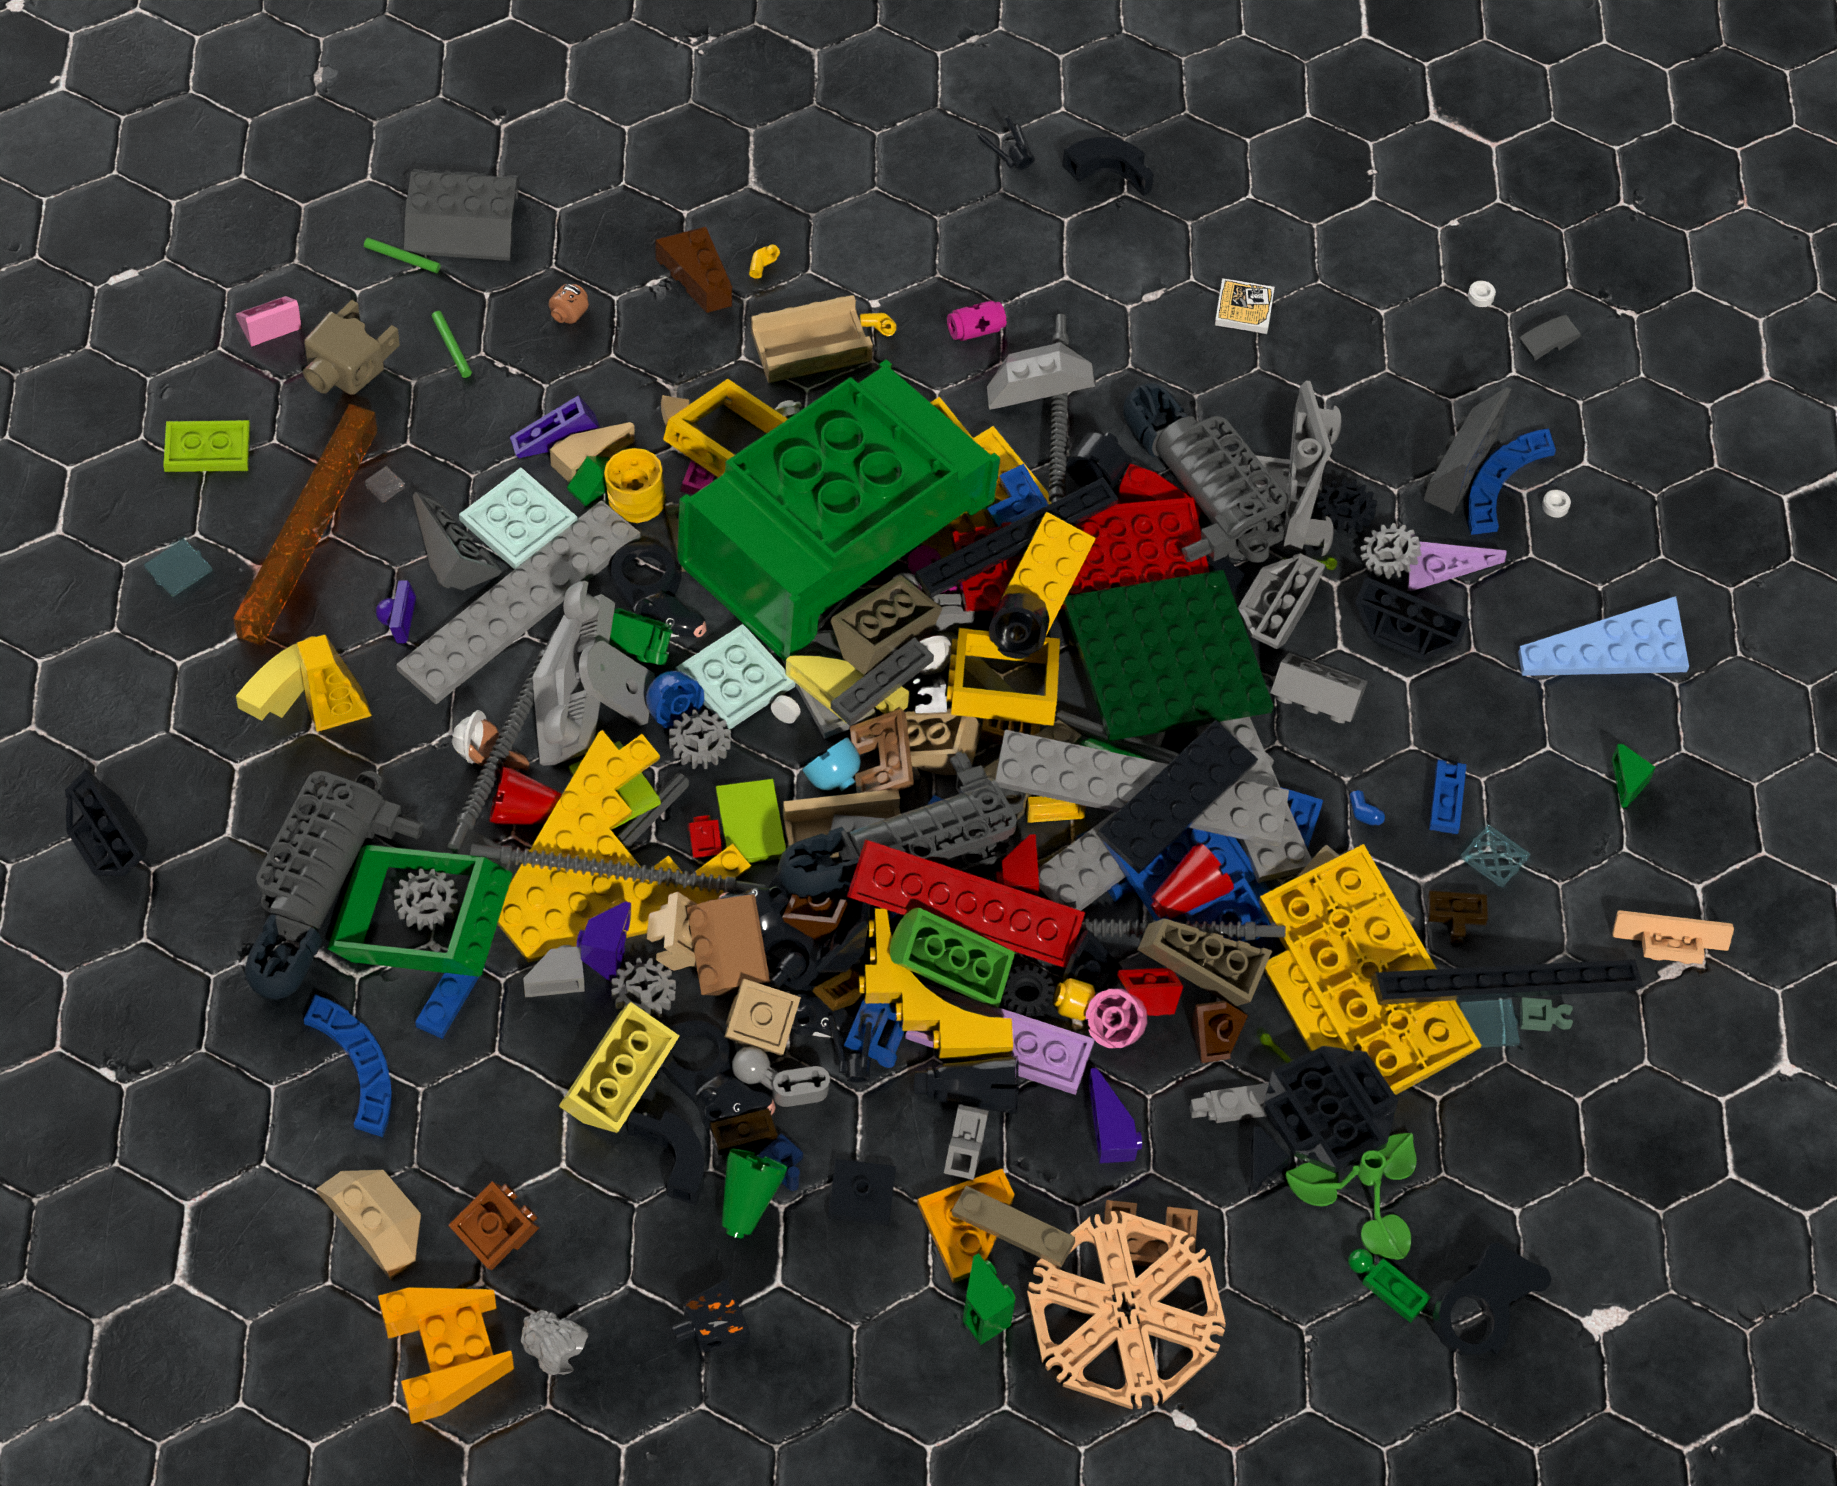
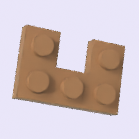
M902 709L850 726L851 742L855 745L859 755L879 748L880 766L855 774L857 793L898 789L900 791L914 786L906 713Z
M1106 1200L1104 1224L1108 1225L1112 1222L1110 1217L1112 1211L1116 1212L1118 1217L1117 1223L1121 1224L1120 1211L1136 1216L1137 1203ZM1167 1207L1165 1225L1189 1233L1188 1237L1180 1242L1183 1245L1188 1238L1194 1237L1195 1242L1189 1247V1250L1195 1254L1198 1210ZM1132 1232L1127 1236L1132 1265L1150 1267L1168 1251L1167 1244L1162 1240L1137 1232Z

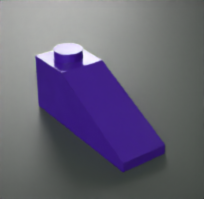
M578 395L510 436L516 456L522 458L550 452V449L556 442L564 440L572 434L600 429L595 413Z
M1091 1068L1088 1083L1099 1163L1135 1161L1137 1151L1142 1149L1141 1132H1136L1134 1119L1099 1070Z

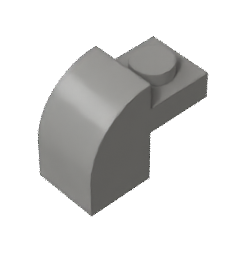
M964 1105L958 1106L944 1169L945 1174L974 1180L989 1111Z

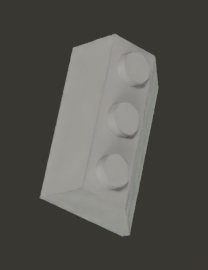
M1288 653L1280 663L1270 693L1276 695V699L1280 702L1292 704L1293 701L1303 705L1302 709L1314 714H1318L1320 711L1328 714L1329 719L1335 722L1345 723V721L1351 722L1354 718L1368 681Z

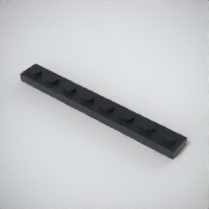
M1103 477L916 571L915 578L930 599L1025 551L1046 512L1075 526L1116 505L1118 498Z

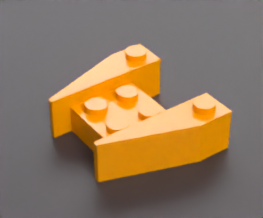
M408 1287L378 1296L388 1339L419 1330L430 1373L401 1381L411 1424L444 1415L514 1369L511 1351L493 1355L481 1314L496 1309L494 1290Z

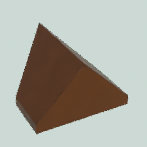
M792 894L782 918L784 922L812 937L815 941L820 942L837 928L847 902L840 897L812 898L808 896V898H799L798 895Z
M1226 1001L1195 1005L1191 1027L1200 1062L1207 1063L1231 1059L1230 1054L1248 1015Z

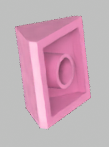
M287 296L235 314L251 347L302 329L297 300Z

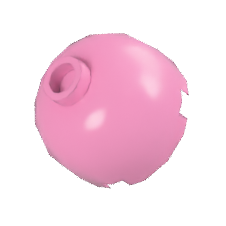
M1108 989L1098 993L1090 1001L1086 1011V1020H1088L1090 1027L1088 1029L1089 1033L1098 1044L1107 1048H1123L1135 1043L1143 1035L1147 1025V1011L1143 1001L1128 993L1125 989Z

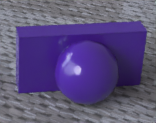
M408 580L398 581L395 599H384L376 608L378 621L383 625L389 626L397 643H407L416 602V595Z

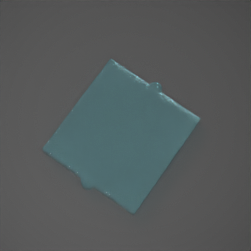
M182 539L144 565L145 569L155 578L156 584H161L172 597L213 571L212 567L201 557V552L196 551L185 539Z
M1512 999L1460 1003L1461 1011L1482 1045L1481 1048L1516 1046L1520 1044L1517 1030L1519 1020L1515 1018Z

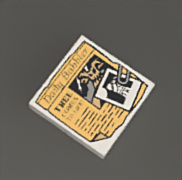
M1222 278L1215 325L1267 334L1275 287Z

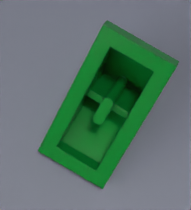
M587 456L567 486V490L585 507L607 492L604 471L606 463L610 460L609 457Z
M1617 744L1612 757L1621 808H1625L1630 805L1650 782L1656 767L1624 744Z

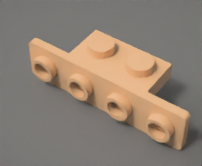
M1618 911L1613 928V937L1642 941L1643 953L1646 958L1657 961H1679L1684 964H1703L1704 948L1729 950L1734 927L1731 923Z

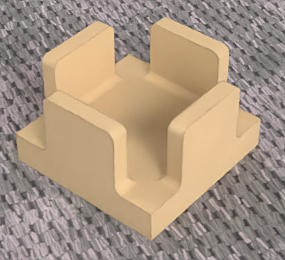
M679 892L669 894L668 904L662 905L661 910L650 913L648 919L647 939L653 942L665 938L664 948L667 951L657 953L656 960L671 970H678L689 966L697 968L687 907L697 904Z
M743 979L739 992L734 997L726 1021L728 1027L724 1037L735 1040L737 1045L743 1047L755 1046L764 1052L768 1051L782 1056L801 997Z

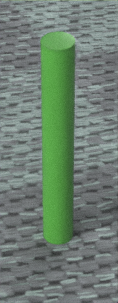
M368 237L364 242V247L434 273H438L441 264Z
M434 312L432 318L463 378L469 377L472 371L442 312Z

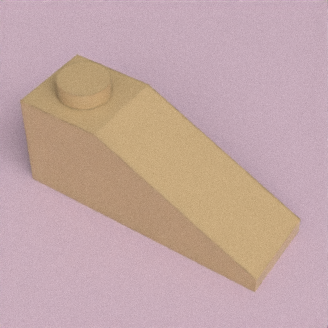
M628 422L572 434L566 439L556 442L550 449L551 466L570 483L587 456H601L611 459L613 455L635 441L634 425Z

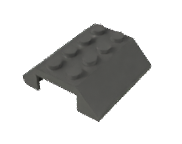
M413 169L410 175L405 210L404 251L415 255L510 261L513 242L512 222L515 199H518L520 176H504L502 174L488 176L486 173L479 175L478 173L471 172L452 173V171L439 173L436 170Z

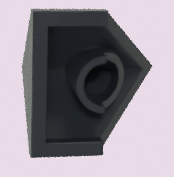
M1089 930L1084 931L1071 954L1061 983L1072 978L1094 986L1095 992L1106 991L1112 988L1118 977V971L1122 970V967Z

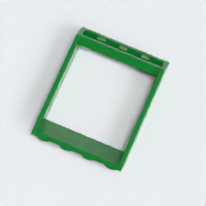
M366 845L360 849L327 949L354 963L479 977L483 973L513 873L485 857ZM388 867L411 870L423 869V871L435 869V872L471 876L447 953L363 944Z

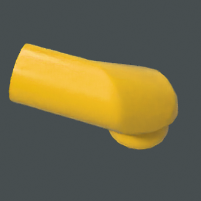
M772 244L755 251L752 256L749 275L755 279L761 278L764 266L773 263L779 257V248Z
M860 314L862 327H874L885 336H891L895 333L896 323L887 314Z

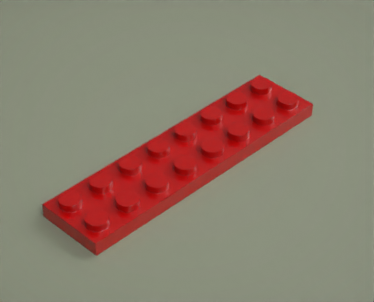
M869 840L864 842L847 894L849 898L904 916L914 908H921L1014 952L1066 968L1085 915L1083 911Z

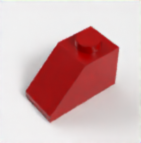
M1030 834L1002 860L1001 872H996V883L1038 896L1039 875L1036 834Z
M1169 968L1118 971L1117 975L1127 992L1143 1001L1148 1016L1175 1014L1183 985L1174 971Z

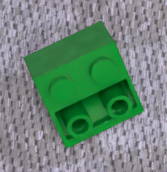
M978 1253L973 1256L963 1323L978 1343L982 1345L1011 1326L1015 1295L1007 1284L1002 1285L996 1277L997 1272L992 1263L988 1260L984 1261Z

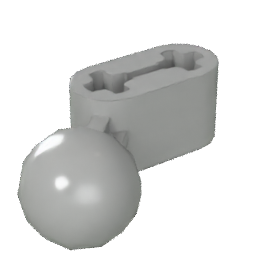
M899 573L891 579L893 580L901 575L923 592V588L915 578V575L911 573ZM938 594L930 598L943 608L933 631H959V628L969 629L974 624L976 611H965L962 594Z
M755 1046L744 1047L736 1053L732 1061L733 1072L741 1082L746 1084L761 1082L772 1090L773 1100L782 1107L816 1103L827 1097L830 1076L820 1066L792 1069L778 1073L770 1067V1061L766 1053ZM817 1081V1084L820 1087H815L814 1083L811 1082ZM782 1086H787L788 1090L790 1091L785 1092V1089Z

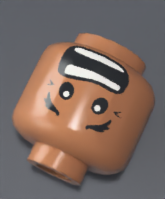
M564 284L549 300L552 317L559 323L573 324L578 321L589 305L585 290L576 284Z

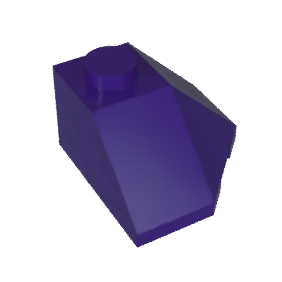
M626 901L589 919L586 929L580 930L577 939V947L581 948V960L610 982H612V979L617 978L616 971L621 968L626 948L624 947L626 931L629 930L631 922V903Z

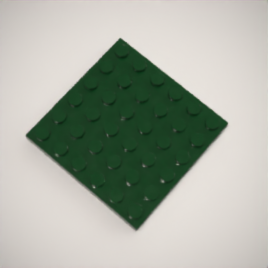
M1224 570L1066 596L1062 605L1109 741L1211 724L1214 721L1222 722L1272 713L1274 707Z

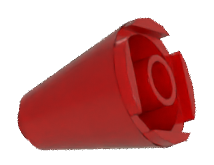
M502 767L496 786V795L492 802L489 821L495 824L545 825L562 793L510 767Z
M1198 843L1191 848L1151 896L1153 903L1150 906L1160 919L1165 916L1170 920L1230 893L1234 889V884L1228 873L1223 875L1219 867L1221 863L1203 844Z

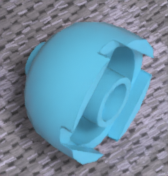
M847 737L829 748L822 756H818L802 770L807 779L820 790L831 791L839 787L842 792L856 782L853 776L859 771L860 755L855 745Z

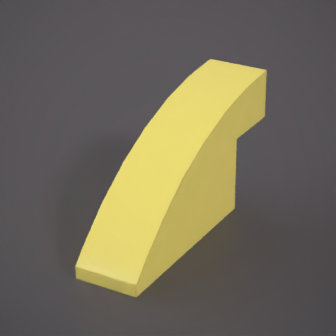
M297 644L286 648L273 657L245 684L236 695L239 709L261 721L269 712L281 718L286 714L304 690Z
M789 656L786 659L785 675L836 716L838 715L830 708L831 701L865 676L850 663L840 659L820 656ZM901 686L879 703L876 708L883 714L898 709L904 711L908 707L909 691Z

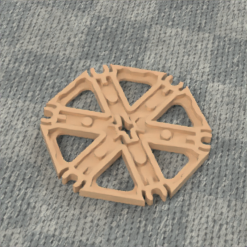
M1112 1211L1110 1214L1112 1222L1105 1225L1100 1221L1099 1214H1096L1094 1219L1095 1229L1089 1217L1070 1233V1235L1075 1237L1076 1241L1070 1252L1082 1242L1093 1243L1096 1247L1104 1284L1062 1271L1059 1266L1042 1258L1036 1264V1266L1041 1267H1034L1033 1274L1040 1276L1043 1282L1040 1284L1029 1282L1028 1289L1031 1292L1027 1291V1297L1041 1361L1043 1363L1045 1359L1053 1356V1358L1047 1361L1045 1368L1047 1371L1054 1365L1062 1368L1063 1371L1056 1377L1058 1383L1064 1381L1067 1375L1071 1376L1068 1381L1063 1383V1387L1129 1409H1133L1131 1396L1135 1397L1134 1402L1137 1409L1142 1408L1141 1397L1144 1395L1150 1396L1153 1405L1156 1406L1159 1400L1157 1391H1159L1163 1404L1216 1357L1217 1353L1213 1352L1218 1351L1220 1347L1219 1344L1213 1343L1210 1340V1336L1213 1334L1223 1336L1225 1330L1222 1327L1225 1328L1226 1326L1210 1256L1203 1262L1198 1263L1204 1258L1206 1250L1203 1248L1196 1254L1190 1252L1189 1247L1194 1244V1237L1188 1238L1184 1245L1180 1242L1188 1237L1189 1233L1123 1211L1119 1212L1122 1224L1117 1223V1214L1115 1211ZM1132 1232L1162 1240L1168 1246V1251L1137 1278H1135L1127 1243V1236ZM1195 1276L1202 1283L1208 1311L1204 1316H1199L1160 1303V1301L1187 1277ZM1122 1294H1124L1125 1302H1127L1128 1306H1134L1135 1308L1130 1313V1324H1128L1124 1312H1118L1117 1310L1122 1306ZM1055 1303L1092 1315V1317L1062 1344L1058 1345L1050 1340L1044 1309L1048 1304ZM1117 1320H1120V1323H1121V1327H1120V1328H1119V1325H1118V1321H1117ZM1149 1335L1190 1348L1193 1353L1192 1360L1171 1379L1163 1380L1159 1378ZM1115 1340H1117L1126 1381L1124 1387L1118 1390L1088 1381L1083 1376V1369Z

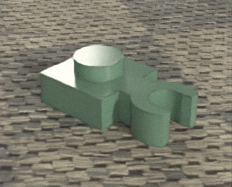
M1522 997L1520 1002L1521 1029L1550 1031L1552 1024H1555L1560 1029H1570L1573 1020L1564 1019L1561 1015H1570L1573 1006L1562 1004L1557 1008H1552V1000Z

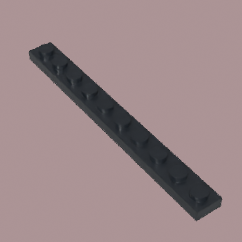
M1635 959L1375 972L1371 977L1378 1005L1638 991L1643 986Z

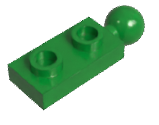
M1356 1249L1350 1254L1348 1259L1350 1268L1356 1273L1367 1274L1362 1284L1408 1322L1411 1323L1430 1302L1431 1297L1384 1258L1375 1265L1373 1264L1372 1255L1365 1249Z

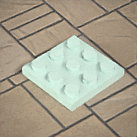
M519 468L461 512L459 520L515 570L553 538L576 522L577 516L525 470Z
M743 624L676 667V671H682L693 677L704 690L703 704L713 715L719 714V722L726 720L727 729H732L773 702L778 696L785 694L795 687V682L785 675L786 670Z

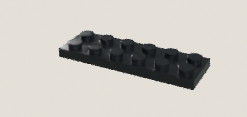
M1214 721L1098 830L1096 835L1140 874L1257 763L1258 758L1219 722Z

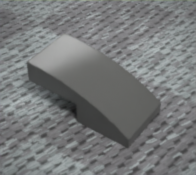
M1567 315L1537 326L1519 338L1536 361L1556 347L1558 350H1561L1581 337V334Z

